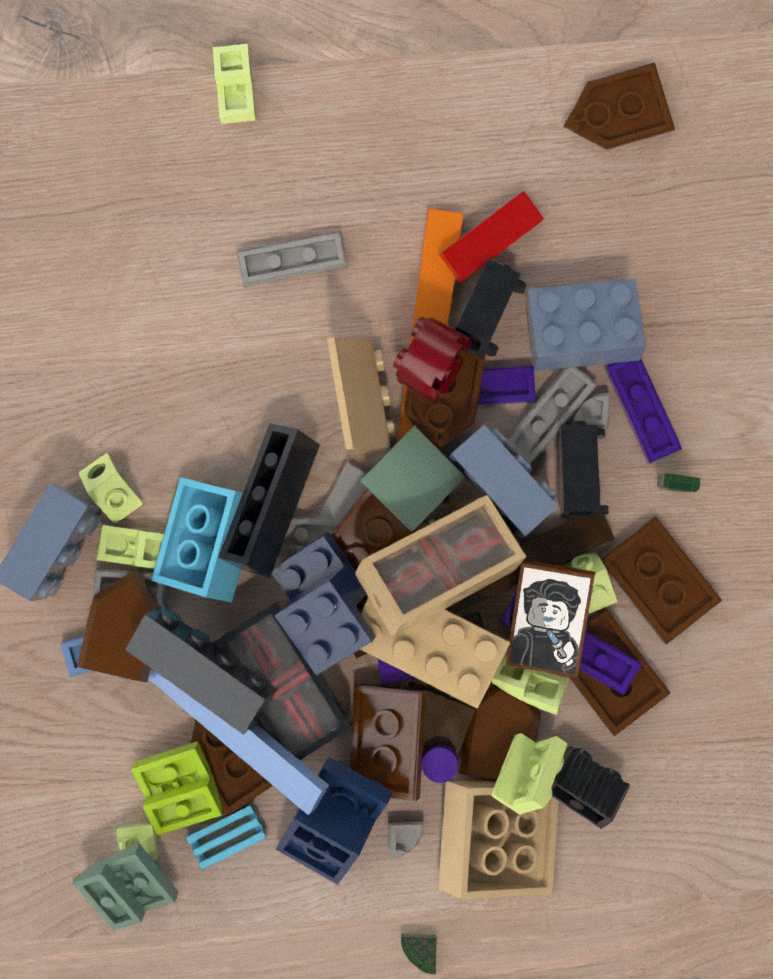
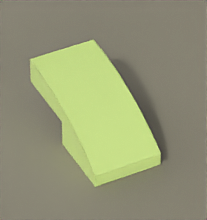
M248 44L213 47L214 72L221 124L256 121Z
M100 524L95 560L155 569L164 534Z
M506 651L491 682L519 700L557 715L568 687L569 679L556 674L507 666L508 651Z

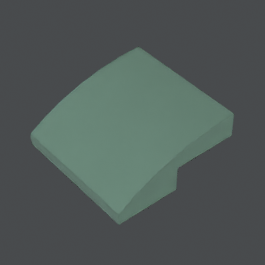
M413 426L360 481L412 532L452 492L465 476Z
M139 843L107 856L84 870L73 880L74 886L112 930L141 923L146 911L175 903L179 892Z

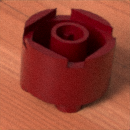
M421 316L412 330L411 336L414 339L408 350L403 347L399 351L393 367L397 369V382L437 403L440 401L438 392L445 395L458 375L465 361L459 357L462 348L469 351L471 338L432 317L426 319Z

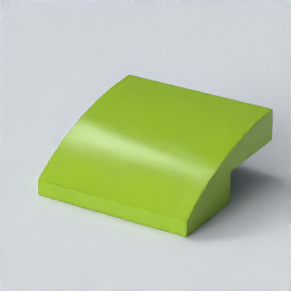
M198 741L134 761L131 771L146 798L142 807L157 836L222 816L223 809L218 790Z

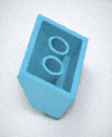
M180 477L151 581L206 598L232 602L241 569L218 557L243 493Z

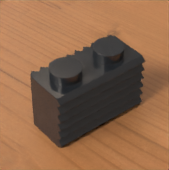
M569 746L563 755L564 764L556 774L551 787L552 797L602 829L613 822L630 785L623 781L617 771L600 766L599 763L594 762L587 751Z

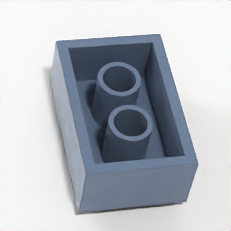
M636 278L528 289L525 307L534 371L639 361L641 359L646 342Z
M484 424L452 452L448 459L481 496H489L500 516L518 537H524L558 508L553 501L557 496L544 481L537 483L530 476L529 472L532 471V468L520 454L513 457L505 448L508 441L496 427L493 426L489 430Z
M50 483L0 564V583L29 601L47 599L49 595L53 597L63 584L64 578L60 576L67 565L72 566L79 558L83 550L79 545L86 534L92 535L101 521V517L98 516L101 510L100 507L66 486Z

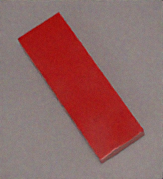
M522 191L440 253L439 256L459 283H461L483 267L488 259L492 260L542 222L544 218L527 194Z

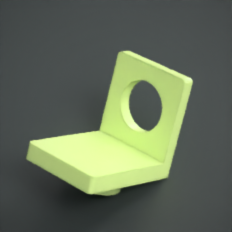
M105 453L79 472L87 494L113 524H116L143 505L141 499L118 473L108 453ZM106 467L100 476L91 479L92 474L97 469Z

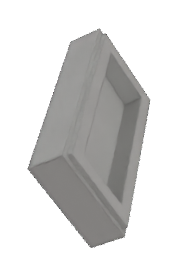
M346 463L318 518L342 519L366 486L360 480L367 473ZM314 525L325 532H329L330 534L336 527Z

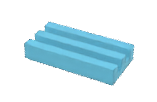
M249 804L187 835L186 839L191 844L192 851L195 857L197 856L198 864L202 870L265 839L267 834L252 804ZM246 815L249 816L250 821L200 845L198 839ZM255 828L256 833L206 857L204 852Z

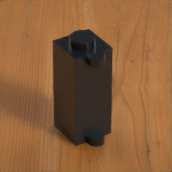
M488 259L455 329L471 338V345L467 352L483 358L484 354L488 356H495L499 348L496 344L490 342L512 292L523 294L527 287L526 283L519 279L521 273L512 270L511 267L504 263H496Z
M585 421L567 422L566 426L560 427L557 434L560 518H596L597 515L609 514V506L600 505L597 439L606 437L605 429L597 428V425L587 426Z

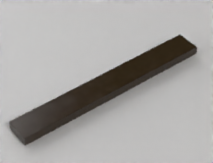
M597 515L596 518H573L519 543V546L526 555L524 560L560 565L615 538L605 516ZM521 564L515 571L446 609L456 613L517 585ZM360 649L354 652L356 659L368 654Z

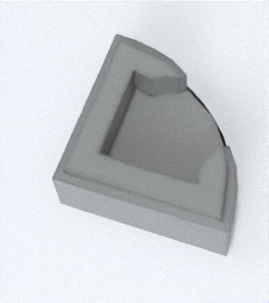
M601 393L587 399L577 409L572 421H585L587 426L597 425V428L608 429L611 393Z
M424 820L388 821L389 859L402 857L415 847L422 836Z

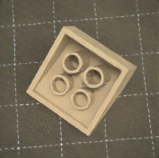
M328 338L329 355L348 456L352 457L391 450L390 441H396L393 419L386 420L384 406H390L387 384L380 385L378 372L384 371L381 349L374 351L372 341Z
M447 781L445 784L438 889L460 900L553 894L559 801L551 796L550 801L544 808L518 814L492 797L496 781Z

